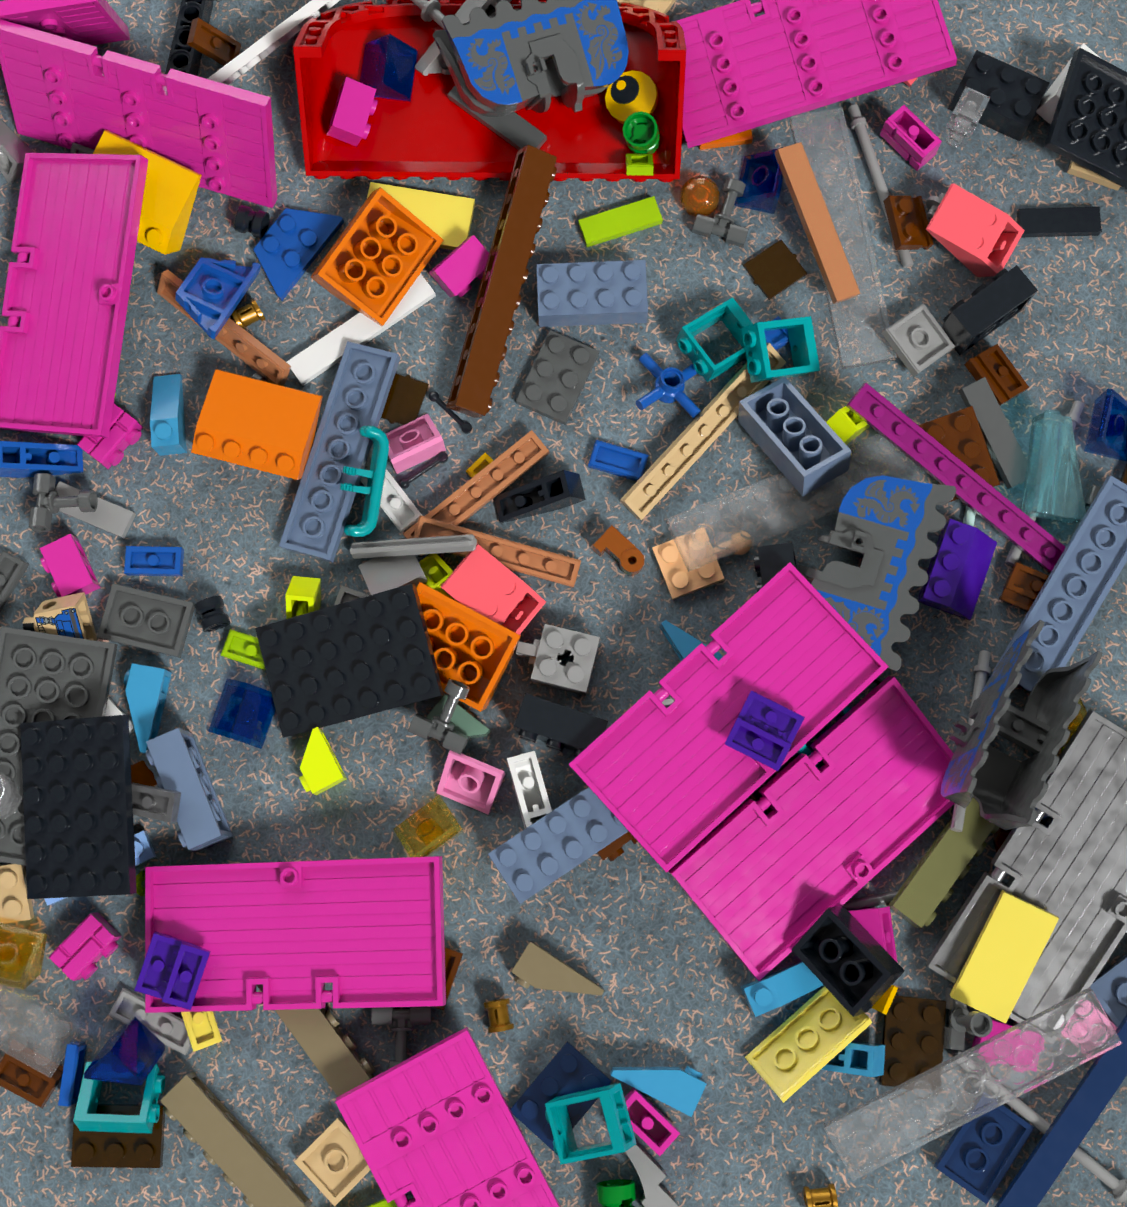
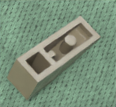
M530 941L511 971L516 975L513 980L526 989L531 985L537 989L600 996L604 992V988L532 941Z

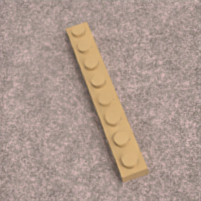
M766 343L771 370L781 369L786 363L785 360L770 343ZM746 362L620 501L637 519L642 520L739 415V401L761 390L770 380L751 383Z

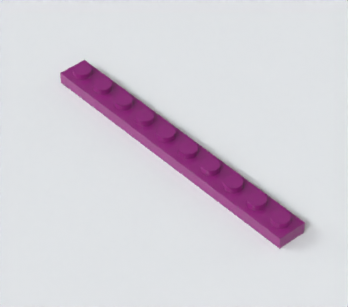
M864 383L846 405L851 411L940 484L955 486L957 490L955 496L1046 571L1052 572L1066 548L1063 544L869 384Z

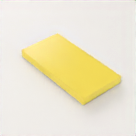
M370 182L367 198L374 190L381 187L444 239L439 248L454 250L469 237L475 199Z
M1002 890L950 993L951 998L1006 1024L1059 917Z
M824 986L745 1058L784 1103L872 1024V1021L865 1013L853 1017Z

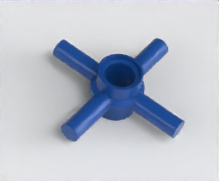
M647 353L643 354L639 361L656 378L655 389L638 399L636 406L643 410L658 399L664 403L677 401L692 418L698 416L701 410L683 392L684 382L698 374L693 364L682 371L673 367L662 370Z

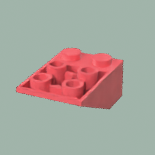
M956 184L950 185L926 227V230L977 277L995 276L1003 270L1025 231L1007 213Z
M476 544L474 551H470L441 586L454 600L519 635L546 603L529 585L479 544Z

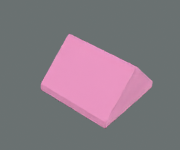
M428 413L385 433L389 440L388 457L397 474L438 455L440 452L446 451L442 436Z
M450 750L436 793L489 815L506 773L462 753L460 755Z

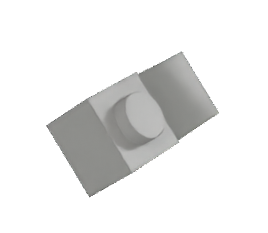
M636 1141L637 1144L625 1153L633 1163L641 1180L644 1194L640 1197V1200L644 1205L643 1207H679L678 1202L660 1184L666 1177L665 1171Z

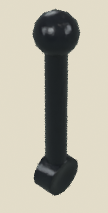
M436 391L430 392V401L436 402L461 426L463 433L469 434L472 431V425L468 422L465 423L451 409L446 408L447 405L439 398V394Z
M440 452L437 455V459L407 479H401L399 486L406 489L412 481L439 463H446L448 461L447 453Z

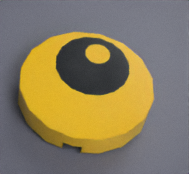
M633 70L622 73L619 79L609 85L605 96L608 111L621 124H624L625 120L635 112L642 111L649 114L652 112L653 114L659 99L657 87L650 76Z

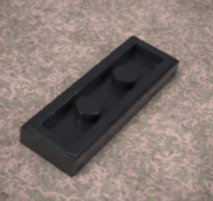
M1100 207L1025 208L1017 211V224L1025 230L1021 238L1099 236L1102 232Z

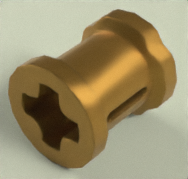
M254 298L250 299L249 304L234 310L232 313L236 323L244 330H246L245 327L258 320H266Z
M509 998L483 1003L484 1008L488 1010L490 1022L488 1033L514 1028L509 1018L507 1006L510 1003Z
M833 1183L828 1184V1187L809 1189L808 1186L803 1187L805 1207H838L837 1194Z

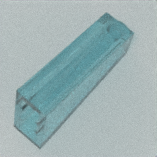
M1045 410L1042 414L1032 418L1021 511L1030 517L1075 524L1082 521L1086 514L1072 420L1071 417L1062 416L1060 411Z

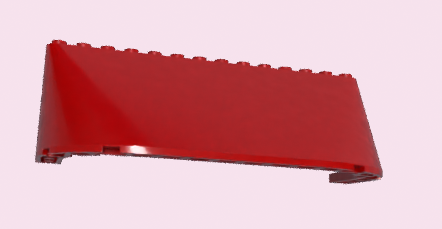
M369 0L343 5L321 13L320 20L311 18L301 28L293 45L306 176H314L316 179H326L329 176H340L342 179L366 176L372 180L382 177H393L397 180H404L408 177H419L422 180H432L435 177H446L448 180L472 177L478 181L488 178H499L503 181H509L518 150L448 99V93L455 86L451 74L432 73L424 76L416 70L415 65L434 42L433 33L437 30H443V28L434 20L430 22L422 20V10L411 0H386V4L373 5L372 1ZM438 0L441 4L440 12L445 16L455 15L466 0ZM512 0L510 2L513 9H521V0ZM538 0V1H539V2H545V3H546L547 0ZM623 2L621 7H619L629 50L627 66L624 72L633 70L645 73L650 76L658 91L657 107L653 114L652 112L650 114L658 125L661 139L658 149L652 154L653 176L626 175V154L633 153L629 150L623 136L624 124L614 119L606 107V88L597 95L584 98L582 111L574 112L572 108L562 103L560 97H551L550 107L548 111L543 113H537L533 110L526 111L525 108L515 111V113L547 135V140L539 149L557 157L554 166L557 168L554 181L578 178L580 181L585 182L594 179H605L609 182H616L620 179H631L635 182L658 179L661 182H671L674 179H680L686 44L683 28L677 21L670 23L668 15L635 4ZM346 77L375 88L374 99L378 100L373 116L369 115L367 123L371 124L369 134L366 140L361 139L357 147L326 135L340 86Z

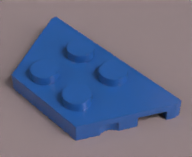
M285 208L253 250L281 301L284 300L343 225L344 220L342 217Z
M201 257L176 291L175 300L207 335L215 340L259 274L261 264L252 262V267L236 266V261L233 260L218 261L212 258Z

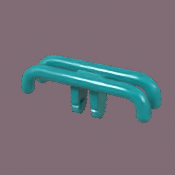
M371 425L362 426L359 430L361 436L370 438L373 442L370 470L343 466L342 471L347 475H358L368 478L367 487L354 486L350 483L340 484V490L366 494L361 522L357 525H346L344 527V533L352 537H364L370 534L378 521L389 454V440L380 428Z

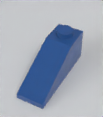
M0 441V477L27 478L34 477L35 474L40 473L51 475L83 473V450L78 445Z

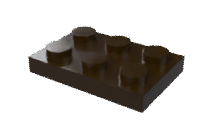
M894 996L887 1015L884 1014L882 1044L885 1045L884 1075L880 1076V1085L941 1092L946 1001Z
M98 1104L96 1114L140 1115L142 1104ZM159 1105V1120L153 1124L152 1134L80 1131L74 1123L71 1167L161 1168L163 1166L165 1129L164 1105Z

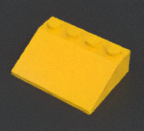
M104 130L93 154L142 155L148 159L137 242L164 255L180 251L202 175L117 134Z

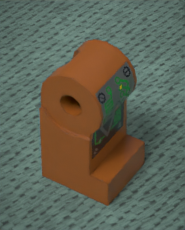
M612 525L593 544L592 550L597 555L601 556L604 552L608 553L619 563L620 570L624 574L633 576L642 570L645 560L644 555Z

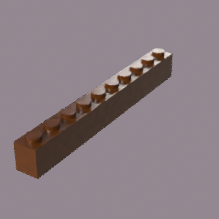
M526 145L518 150L446 406L448 409L474 418L485 416L491 409L493 399L490 397L500 377L498 368L507 352V347L505 346L506 339L514 327L513 314L521 302V295L519 294L521 285L525 283L528 276V269L526 267L528 260L535 251L534 238L542 226L543 219L541 218V213L548 203L550 197L548 192L549 184L553 181L557 168L554 167L557 157L531 145Z

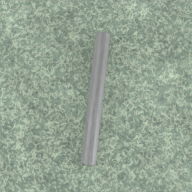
M473 534L354 542L351 544L349 552L354 559L468 552L476 549L477 539H475Z

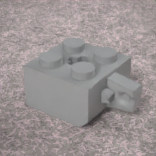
M545 624L541 640L534 639L533 644L519 641L516 655L529 658L528 664L534 665L531 682L586 696L600 637ZM565 654L570 655V660L573 659V662H568L566 666L561 665V660L557 661L559 657L563 658Z

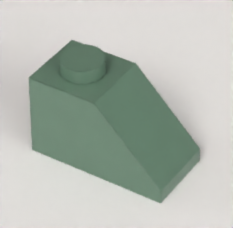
M447 695L441 698L426 718L432 720L433 716L440 717L448 698ZM457 704L451 718V722L455 724L454 730L469 736V739L487 737L491 731Z

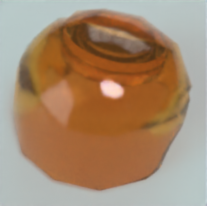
M701 175L691 177L683 184L680 190V204L689 215L695 217L697 214L708 216L719 204V188L709 177Z

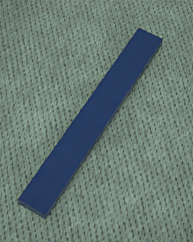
M1127 1015L995 1207H1037L1127 1076Z

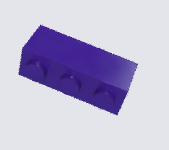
M949 519L944 528L941 529L936 544L937 553L931 558L927 570L928 581L921 587L917 599L918 602L970 621L997 542L976 527Z

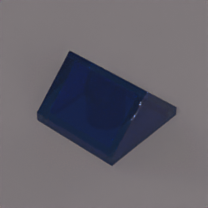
M391 34L366 43L360 83L375 88L376 93L374 97L411 102L418 50Z
M777 149L744 156L739 180L745 183L746 187L743 196L736 198L735 206L771 214L775 213L783 182V174L774 154Z
M1107 389L1094 402L1084 451L1127 461V401L1115 390Z
M227 678L208 732L262 749L276 711L272 693L252 684Z
M134 1017L109 1038L84 1072V1079L142 1085L164 1053L165 1045Z

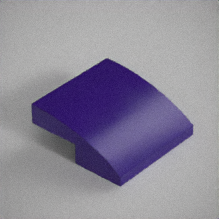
M751 690L728 735L725 745L779 771L805 717Z
M155 931L134 991L161 998L162 1002L191 1010L211 951Z

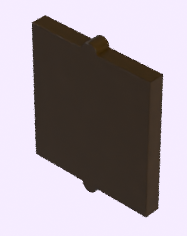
M782 239L743 264V267L754 280L753 284L759 286L768 300L807 275L805 269L796 259L797 255L792 254Z
M395 373L381 418L389 420L390 424L398 423L401 425L416 420L429 384L412 379L410 375L402 376Z

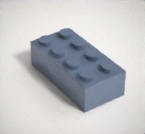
M645 260L536 264L539 327L647 323L648 301Z
M786 377L739 401L738 422L802 497L849 471L850 448Z
M176 728L146 741L149 749L146 750L147 759L152 767L156 766L159 774L156 777L158 787L181 792L177 817L180 830L177 831L182 846H187L188 850L203 851L233 838L193 734L181 728Z

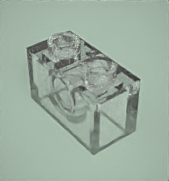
M966 86L940 138L952 147L965 149L991 97Z

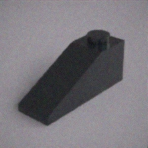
M566 470L559 471L494 497L500 523L563 509L586 500L580 475Z

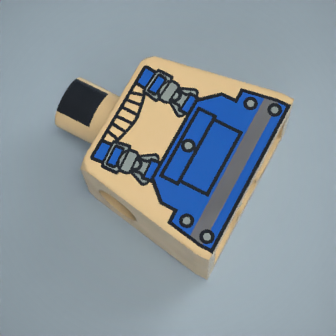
M85 592L45 600L36 609L33 617H26L23 621V630L97 640Z

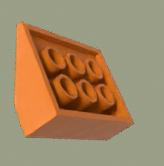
M380 187L369 195L311 278L332 295L380 326H383L444 239Z
M215 369L196 424L191 453L299 480L302 478L313 446L323 396Z
M419 582L417 592L443 692H445L444 690L449 679L469 686L470 690L466 699H459V701L481 712L487 708L521 635Z

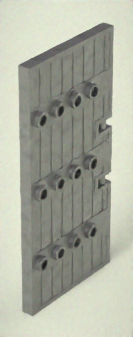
M1090 709L1061 752L1057 767L1046 779L1048 790L1035 806L1037 811L1035 822L1030 827H1018L1010 831L991 861L996 868L991 875L986 872L983 873L926 962L928 968L955 984L1002 890L1058 916L1059 920L1009 1017L1030 1031L1043 1035L1044 1039L1053 1044L1127 932V731ZM1046 813L1050 816V818L1048 819L1046 824L1043 825L1039 822ZM1007 873L1011 875V878L1007 884H1004L1001 881Z

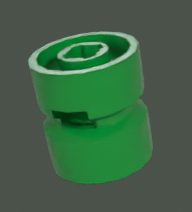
M641 111L633 113L625 120L623 136L629 150L633 154L655 153L661 139L654 117L649 113Z
M606 1180L596 1184L597 1201L602 1207H635L632 1205V1202L636 1200L634 1180Z

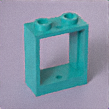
M732 297L683 326L676 338L677 345L680 351L686 354L692 361L695 371L709 382L747 359L745 346L742 342V328L753 323ZM722 320L743 349L714 365L694 336Z
M811 316L757 322L742 328V342L745 346L747 370L750 374L751 383L781 379L783 377L804 376L820 371ZM787 328L794 367L771 370L764 331Z
M86 1062L73 1118L74 1123L80 1131L152 1134L153 1124L159 1120L160 1106L157 1103L159 1094H162L165 1089V1075L161 1073L157 1064ZM104 1077L147 1079L140 1115L96 1114Z
M621 1083L558 1096L545 1103V1116L547 1123L551 1126L554 1138L553 1148L559 1157L560 1165L623 1153L637 1144ZM600 1098L611 1141L577 1148L566 1105Z

